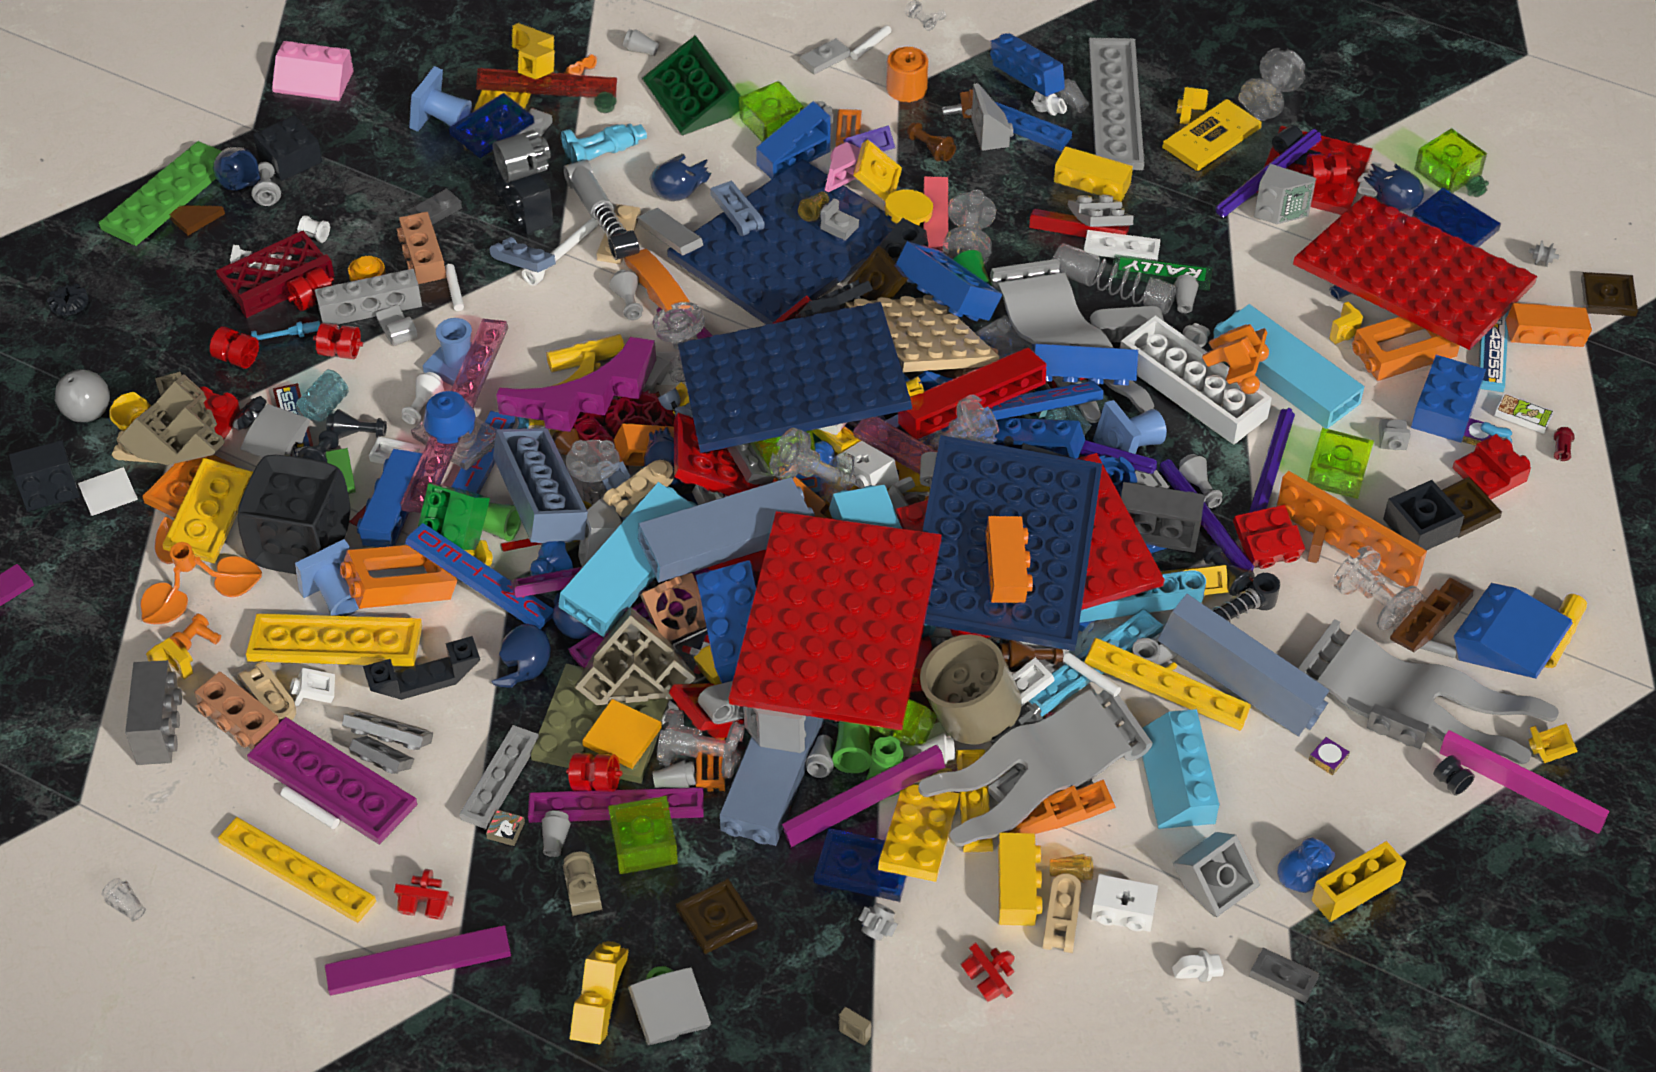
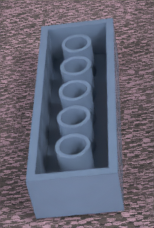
M548 428L496 429L493 458L530 541L546 543L550 541L572 542L574 540H584L588 512Z

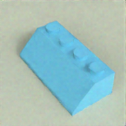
M1197 709L1167 712L1142 728L1152 741L1150 750L1142 758L1158 829L1216 824L1219 800Z

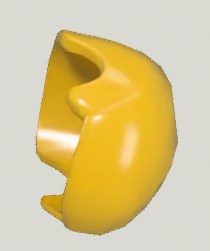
M135 392L123 394L113 402L110 408V419L119 429L125 431L151 405L146 399Z

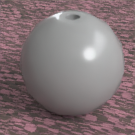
M77 369L70 371L59 380L55 390V402L58 409L65 417L75 422L96 420L106 411L110 400V391L106 382L101 376L90 370Z

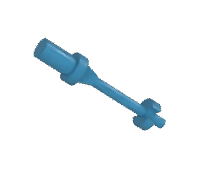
M315 321L304 324L296 322V326L287 330L257 335L256 331H251V334L258 340L288 334L304 337L306 333L318 331L320 322Z

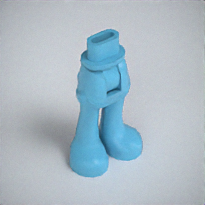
M624 124L613 125L586 138H576L570 129L561 131L562 145L571 163L585 159L590 161L608 152L614 154L635 146L639 143V140L647 138V133L641 124L636 126L632 124H627L626 126Z

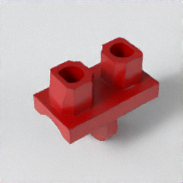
M425 869L422 877L412 876L411 884L420 885V887L402 884L395 885L394 893L398 896L397 911L400 914L415 916L417 904L420 901L427 903L425 911L427 918L442 920L447 906L453 905L454 897L449 896L448 891L431 889L432 887H442V880L433 878L432 869Z
M975 942L969 947L972 954L960 965L971 980L984 971L988 973L989 977L976 986L988 1002L1002 993L1007 999L1013 994V991L999 973L1003 971L1007 977L1014 973L1013 968L1010 966L1014 962V955L1011 951L1001 953L998 948H994L990 951L991 956L994 958L990 962Z

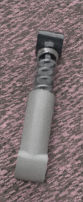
M585 159L563 166L564 176L569 188H574L591 217L600 224L607 235L613 258L619 260L640 253L635 232L633 230L627 231L619 222V219L613 212L611 201L593 175L589 161Z
M1260 573L1254 577L1252 585L1239 594V597H1232L1230 602H1223L1221 607L1215 606L1213 611L1231 623V619L1239 618L1240 614H1248L1249 609L1270 610L1277 603L1280 580L1274 574ZM1161 633L1151 639H1139L1132 647L1133 654L1158 665L1178 656L1177 653L1158 641Z

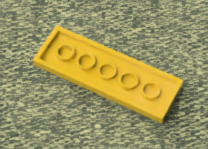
M256 614L246 651L247 662L369 665L391 659L393 666H414L422 630L421 618Z

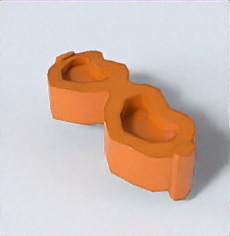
M591 54L587 58H583L581 62L568 66L564 74L569 77H579L584 69L591 70L596 66L597 57Z

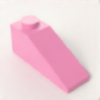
M846 142L833 149L830 156L832 161L825 191L830 192L857 179L853 174L861 148Z

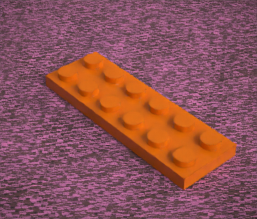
M1288 471L1282 477L1277 506H1286L1291 521L1313 534L1316 524L1325 526L1324 540L1328 544L1334 545L1346 552L1352 558L1368 565L1374 571L1385 575L1398 585L1410 591L1415 589L1419 582L1427 550L1294 473Z

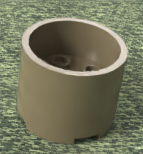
M978 635L956 636L939 644L925 659L920 674L922 689L941 726L954 740L964 744L988 743L993 741L992 737L1001 733L1008 726L1011 728L1015 724L1021 711V694L1000 649L991 640Z

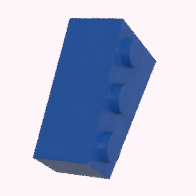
M814 101L811 102L756 147L757 166L773 179L802 159L811 162L829 153L830 115Z

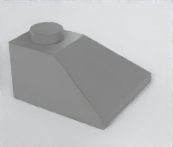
M978 83L973 84L971 120L981 150L1009 147L1010 137H1013L1012 123H1008L1005 113Z

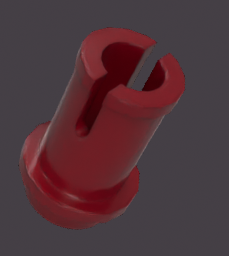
M1560 427L1553 435L1556 441L1554 458L1559 460L1561 453L1560 461H1568L1571 459V446L1575 435L1572 429Z

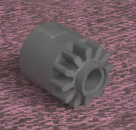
M527 131L493 143V152L498 169L507 183L545 171L549 167L546 160L551 158L550 149L545 138L538 137L537 131Z

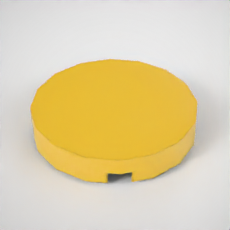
M903 189L891 193L885 200V214L887 217L888 215L892 217L891 220L896 224L902 218H905L919 226L920 222L925 221L926 223L932 217L933 203L928 196L921 192Z

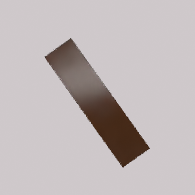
M1449 578L1440 590L1435 589L1425 602L1421 600L1390 636V640L1413 653L1436 636L1473 597L1474 590Z

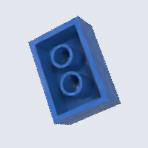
M1436 355L1417 403L1411 428L1462 443L1466 427L1481 390L1486 369Z

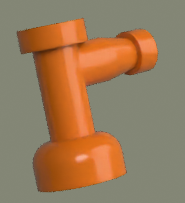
M196 614L192 618L193 622L183 632H175L170 637L180 649L184 647L187 651L191 648V639L196 634L210 640L215 645L221 639L220 634L214 633L207 627L209 622L201 614Z

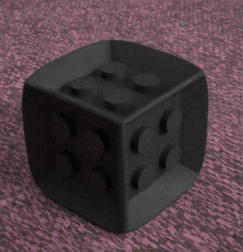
M287 455L264 456L257 464L247 484L238 511L239 533L248 559L262 568L296 574V562L343 540L348 530L351 512L347 485L343 473L338 467L323 461Z

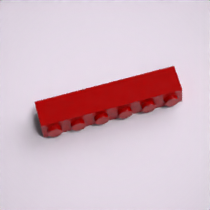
M1025 348L924 391L922 394L910 397L912 409L898 412V424L915 440L1046 384L1047 363L1031 349Z

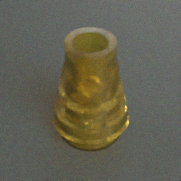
M820 191L813 196L801 200L798 207L799 216L805 221L817 220L823 206L829 203V196L825 192Z
M1083 853L1057 859L1051 858L1049 866L1050 876L1071 874L1082 883H1085V880H1092L1093 857L1086 856Z

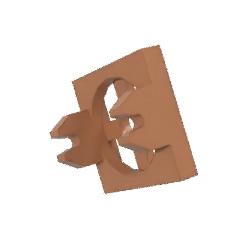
M692 572L681 577H675L640 594L653 626L669 642L706 627L699 588ZM672 588L683 589L690 593L693 598L686 601L676 598ZM664 592L668 602L664 610L657 612V601ZM672 602L682 604L684 609L682 616L674 617L670 614L669 605ZM697 605L696 618L691 625H688L685 619L687 610ZM666 618L675 620L680 629L669 628L661 620Z

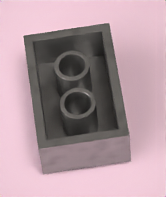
M1123 482L1121 499L1145 544L1195 552L1202 518L1204 494Z
M168 660L133 662L125 733L137 765L172 763L173 752L177 751L178 748L175 728L180 727L179 711H177V706L182 704V690L177 688V675L175 671H171Z

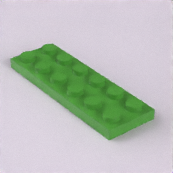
M197 141L99 222L101 230L137 246L170 218V213L179 206L186 205L216 179L213 162L222 151Z

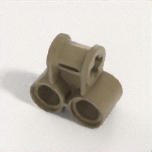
M586 852L569 854L564 859L563 869L572 915L602 910L592 858Z

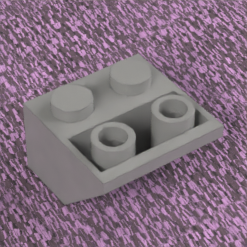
M603 497L587 510L584 540H580L578 558L582 567L622 524L619 514L615 511L616 508L609 506L603 500Z
M743 707L744 726L760 747L796 753L805 751V716Z

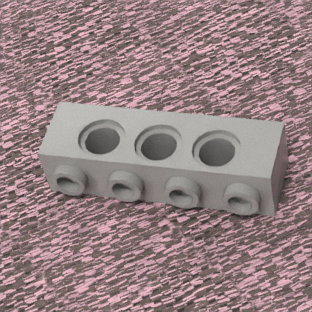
M414 269L315 289L322 323L338 325L376 317V312L395 305H399L401 311L422 307L419 285Z

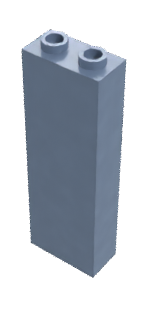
M792 477L641 522L639 523L637 539L658 582H662L767 549L776 511L814 517L815 515L812 508L807 507L801 487L796 486Z
M1186 594L1172 611L1158 639L1166 647L1298 737L1305 728L1309 731L1312 729L1328 705V702L1324 699L1329 693V689L1189 594Z
M805 716V751L801 753L760 747L755 739L751 738L720 813L721 831L726 832L730 836L752 839L759 844L777 845L783 829L782 824L786 822L806 771V759L815 745L817 737L820 735L825 719Z

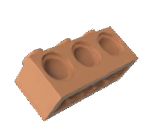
M428 211L399 217L401 227L396 228L400 243H405L402 244L403 255L405 259H410V261H407L408 270L414 269L418 284L445 279L444 260Z
M221 671L194 692L198 702L196 705L198 711L204 717L208 718L210 716L215 720L217 726L223 732L227 733L229 731L234 735L236 741L244 748L248 746L253 750L279 724L278 716Z

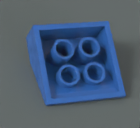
M1490 583L1454 635L1459 661L1537 679L1573 624L1572 619L1517 588Z

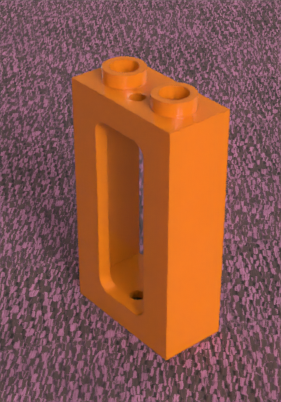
M1396 317L1357 329L1352 348L1354 353L1364 362L1367 371L1372 373L1377 381L1431 365L1436 355L1446 358L1457 357L1460 345L1427 330L1432 338L1391 351H1383L1377 343L1425 329L1402 317Z
M408 545L347 550L344 561L340 564L341 576L345 578L349 586L350 595L355 599L359 609L451 600L457 583L455 576ZM424 566L427 572L425 574L373 578L368 573V571Z

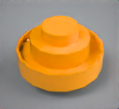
M373 256L357 258L348 268L351 282L386 274L384 263L381 259Z

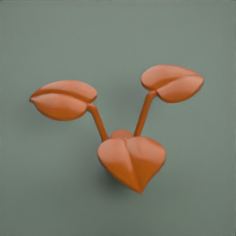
M164 517L156 534L155 552L162 562L166 564L174 563L175 584L172 588L168 583H157L150 586L144 592L141 599V619L144 623L157 625L169 623L180 617L188 605L187 595L178 591L180 587V572H189L196 565L202 567L211 576L217 577L214 582L215 588L226 597H238L248 592L261 579L262 571L255 563L237 556L221 559L217 564L218 572L213 571L201 561L200 557H195L191 546L186 542L174 544L170 551L164 550L162 544L174 521Z

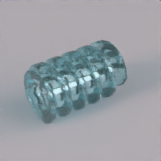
M328 369L324 371L318 380L308 388L307 392L297 400L296 410L298 414L311 420L324 421L329 413H332V410L348 395L349 389L346 382L334 370Z

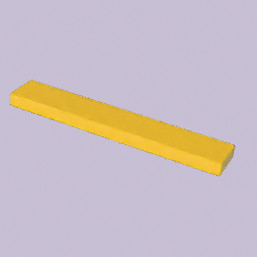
M1096 637L1084 663L1188 709H1197L1198 713L1239 731L1242 730L1251 704Z
M238 817L218 836L220 844L356 923H359L376 903V898L371 893Z

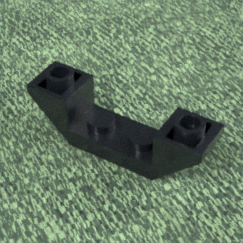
M473 636L445 643L448 657L406 669L394 671L391 659L363 666L370 691L403 700L456 685L480 661Z

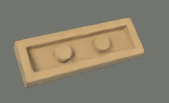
M617 204L614 210L623 228L627 231H634L638 223L637 217L641 215L640 208ZM604 234L596 253L597 260L621 264L623 258L619 260L613 258L607 235Z

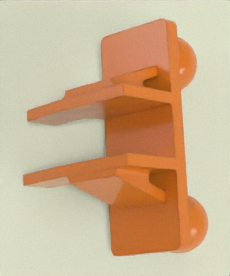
M1251 324L1234 328L1209 341L1213 350L1203 354L1202 358L1208 367L1220 362H1227L1230 366L1226 377L1227 383L1237 382L1243 393L1254 394L1260 387L1259 378L1255 375L1258 364L1265 361L1269 356V348L1265 344L1268 332L1265 328L1254 331Z

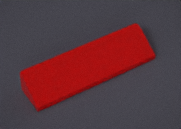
M1034 209L1030 216L1029 228L1086 238L1087 230L1127 235L1129 225L1089 227L1073 215Z

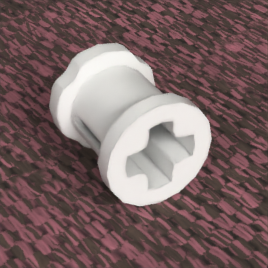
M304 215L300 219L298 232L304 230L309 237L316 238L318 242L323 243L328 238L330 224L327 221L318 222L311 220L309 216Z

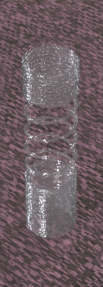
M1065 243L1058 247L1053 259H1059L1060 273H1065L1068 279L1090 287L1097 282L1099 291L1107 287L1109 288L1110 295H1115L1120 291L1123 300L1132 295L1134 304H1138L1144 299V306L1159 307L1162 310V315L1168 313L1176 295V285L1150 277L1145 294L1138 302H1135L1134 294L1141 279V272L1136 277L1133 290L1127 297H1123V285L1127 280L1130 268L1126 269L1118 290L1115 293H1111V281L1116 274L1118 263L1112 269L1109 282L1101 289L1099 287V278L1105 268L1106 259L1102 261L1098 271L1099 256ZM1097 271H1098V276H1097V278H1096L1095 281L1091 284V282H1092L1093 279L1095 278L1096 273H1097Z

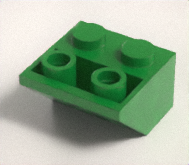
M428 483L418 527L424 523L463 550H475L481 538L490 497L467 490Z

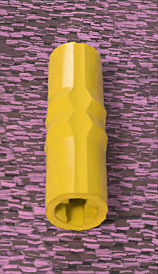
M617 334L546 352L549 369L553 373L573 367H580L585 352H596V362L613 358L623 349L624 342L622 336Z
M1568 594L1564 598L1558 612L1572 619L1573 624L1544 667L1554 668L1559 662L1566 646L1570 643L1571 637L1575 633L1577 625L1587 608V602L1583 597L1576 594Z

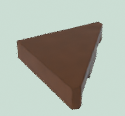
M179 206L169 214V219L187 235H190L223 216L225 212L222 206Z

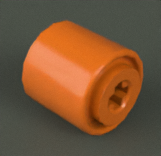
M905 46L893 50L888 55L886 90L893 99L901 102H912L921 99L927 93L929 59L926 53L918 48Z

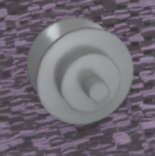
M1541 240L1540 245L1536 244L1535 249L1530 248L1529 253L1534 254L1535 264L1539 261H1545L1547 267L1548 263L1553 262V259H1559L1560 255L1555 254L1556 249L1553 248L1554 243L1546 247Z

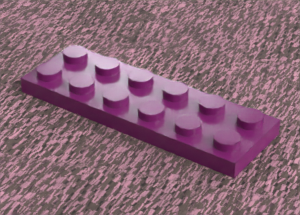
M287 717L247 755L248 761L379 845L418 805L417 799Z

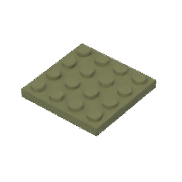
M570 664L565 665L539 731V738L532 749L531 758L533 761L569 768L570 760L574 753H592L594 756L599 754L584 747L582 740L608 704L596 705L575 688L577 681L584 671L583 667ZM665 698L648 699V701L626 703V701L620 703L646 714L663 724L662 720L671 699L665 700ZM660 731L633 769L620 764V770L623 772L620 779L642 783Z

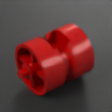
M1343 152L1329 153L1327 157L1324 154H1309L1307 156L1306 168H1302V173L1316 178L1315 186L1324 185L1326 181L1330 185L1344 184L1347 178V170H1351V166H1347L1346 157Z
M318 267L306 273V278L299 276L287 282L290 293L287 299L289 302L293 300L300 311H304L315 305L317 300L315 289L332 286L331 282L334 279L333 277L328 278L324 270Z
M321 323L317 336H313V340L316 341L317 354L322 356L334 357L337 354L339 358L354 360L358 355L360 347L364 345L361 342L360 329L353 326L343 325L339 328L337 324Z
M225 326L220 327L214 333L210 343V354L212 357L225 362L229 360L231 364L244 369L249 368L253 364L259 350L257 338L244 333L240 335L238 331Z
M574 753L570 760L569 769L566 770L570 786L574 791H591L594 788L599 792H614L618 787L620 776L623 774L622 770H620L619 759L615 754H597L594 756L592 753Z

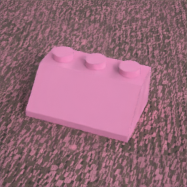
M283 41L275 60L273 92L340 101L353 73L350 50Z

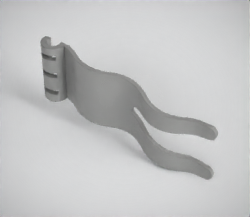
M1059 259L992 268V287L1003 294L1002 297L1009 320L1021 338L1032 344L1113 348L1106 335L1096 326L1089 324L1081 315L1066 274L1059 272ZM1052 377L1058 388L1081 383L1079 378L1078 383L1062 382L1063 377ZM1104 379V383L1109 388L1128 397L1139 412L1144 413L1154 409V403L1148 392L1135 382L1129 380V386L1113 385L1114 380ZM1096 401L1077 404L1086 421L1096 423L1100 420L1101 413Z
M1336 619L1333 620L1298 668L1305 674L1308 673L1317 679V682L1329 689V692L1346 707L1362 716L1369 718L1374 704H1378L1429 724L1428 731L1442 741L1448 730L1518 764L1529 762L1531 758L1529 749L1507 737L1489 735L1467 727L1438 705L1434 699L1438 696H1443L1468 709L1492 715H1529L1548 722L1555 721L1559 714L1557 707L1542 699L1532 696L1508 695L1491 690L1454 668L1439 664H1415L1400 660L1384 651L1376 642L1355 629L1351 635L1344 633L1339 626L1341 622Z
M1103 689L1100 694L1095 696L1090 690L1074 698L1052 716L1040 722L1018 726L1010 730L994 743L980 759L967 768L955 772L936 774L921 780L918 791L924 797L946 792L973 791L992 783L1015 764L1021 763L1026 767V772L996 807L984 815L972 818L950 831L949 841L955 846H964L977 840L998 837L999 833L1009 832L1051 794L1074 785L1077 787L1102 773L1123 756L1127 761L1139 759L1150 750L1152 741L1119 694L1114 697ZM1108 702L1111 703L1106 708H1103V705L1107 704ZM1123 721L1124 724L1117 728L1116 725ZM1135 740H1137L1138 743H1137L1136 745L1130 747L1129 744H1131V743H1133Z

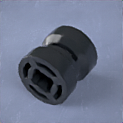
M1450 755L1440 762L1433 773L1440 782L1447 784L1448 790L1455 796L1464 792L1475 778V775L1469 769H1464L1461 766L1460 760L1454 755Z

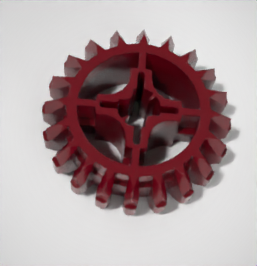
M648 389L646 392L641 393L639 399L618 396V400L612 399L611 406L608 407L606 412L605 425L607 426V432L614 439L622 424L632 423L637 425L674 427L675 414L673 410H667L660 404L658 400L661 396L659 391L652 394L650 389Z

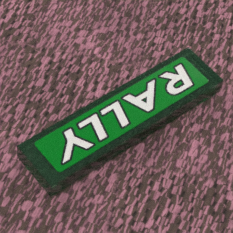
M1115 254L1111 277L1174 286L1177 277L1191 275L1196 278V282L1199 285L1198 289L1210 290L1213 267Z

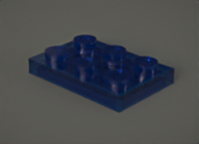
M502 93L450 126L449 131L450 135L476 156L482 158L493 150L494 142L519 134L534 124L535 121L532 114L505 93Z
M1445 188L1440 189L1414 209L1412 217L1418 218L1421 222L1437 227L1453 237L1461 238L1464 242L1475 247L1481 246L1496 234L1501 226L1500 222Z
M829 828L815 871L814 883L901 902L908 876L878 870L879 859L885 840Z

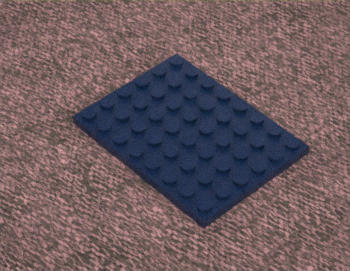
M802 159L746 196L747 200L763 218L764 229L758 231L751 230L749 234L740 236L736 226L722 212L694 231L695 234L702 238V247L685 255H681L670 247L667 249V257L764 324H772L804 297L808 296L811 301L815 300L857 271L897 224L891 220L892 217L889 215L887 217L883 210L844 185L830 192L825 191L828 175ZM834 198L839 200V211L859 220V227L846 240L821 229V209Z
M881 302L843 308L837 311L678 343L700 453L912 409L910 395Z
M941 435L922 531L942 534L924 624L1075 651L1102 463ZM988 516H1022L1023 528H1028V544H1025V551H1030V568H1027V574H1032L1033 586L1032 591L1027 592L1025 603H991L985 533Z

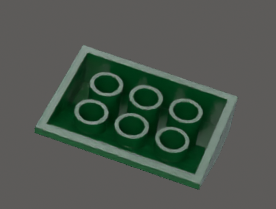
M696 35L642 77V80L682 136L730 119L748 104Z

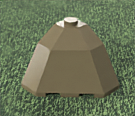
M184 374L167 389L155 404L137 417L117 439L123 444L126 451L134 454L137 458L164 465L211 456L225 444L222 436L215 432L214 427L217 423L212 411L205 408L204 402L206 397L204 392Z
M630 607L595 650L575 688L596 705H606L612 699L618 702L626 701V703L660 698L668 700L673 699L669 694L673 684H691L696 676L673 645L650 622Z

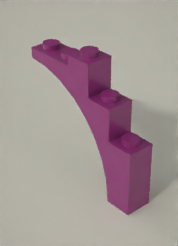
M630 337L623 349L607 364L582 378L567 383L531 389L499 388L496 394L499 414L545 421V428L571 432L580 412L605 415L614 396L640 398L656 362L655 340Z

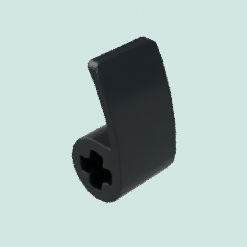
M1290 125L1272 138V146L1277 153L1282 154L1302 138L1303 133L1297 126ZM1309 149L1295 160L1294 163L1306 166L1309 154H1321V152Z

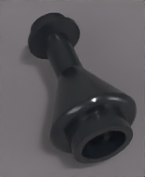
M337 409L334 414L329 413L326 430L336 432L339 439L357 432L376 433V438H378V436L386 435L387 422L382 421V418H378L376 423L359 421L344 411Z
M332 430L322 431L319 435L320 443L316 446L302 448L298 453V457L328 463L326 451L328 449H335L338 446L339 438L337 433Z
M1210 545L1203 552L1204 562L1206 564L1213 562L1215 565H1226L1228 591L1231 596L1244 592L1247 587L1252 585L1255 577L1254 572L1229 564L1220 555L1222 548Z

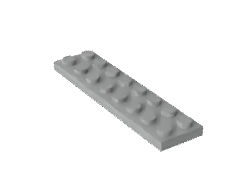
M1089 38L1095 155L1131 165L1133 170H1143L1144 154L1135 39Z

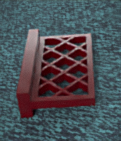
M304 230L216 270L218 278L239 303L242 313L246 318L286 300L290 296L287 282L299 276L306 278V273L318 267L324 270L328 278L334 277L332 260L327 254L323 255ZM302 240L305 243L304 249L292 247L293 244ZM276 252L284 253L282 259L272 258L271 255ZM289 254L301 255L299 261L287 259ZM306 256L317 258L308 263L304 262ZM254 262L262 263L260 269L249 268V265ZM267 265H279L277 272L266 270ZM285 266L295 268L287 273L283 272ZM233 272L240 273L238 279L227 278L226 275ZM245 275H256L257 278L255 282L245 281ZM262 277L274 278L265 283H260ZM240 287L252 288L242 294L239 293Z

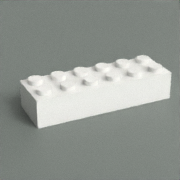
M1157 316L1151 318L1121 341L1120 349L1138 350L1137 376L1233 445L1268 418L1271 396L1261 389H1258L1254 394H1245L1241 391L1237 382L1228 384L1226 377L1229 367L1220 362L1208 367L1202 358V355L1207 353V351Z

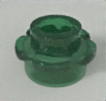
M601 92L594 98V105L599 112L610 113L615 109L617 99L613 94Z
M1482 176L1472 178L1465 185L1468 195H1474V197L1482 196L1487 192L1486 186L1489 185V181L1484 180Z

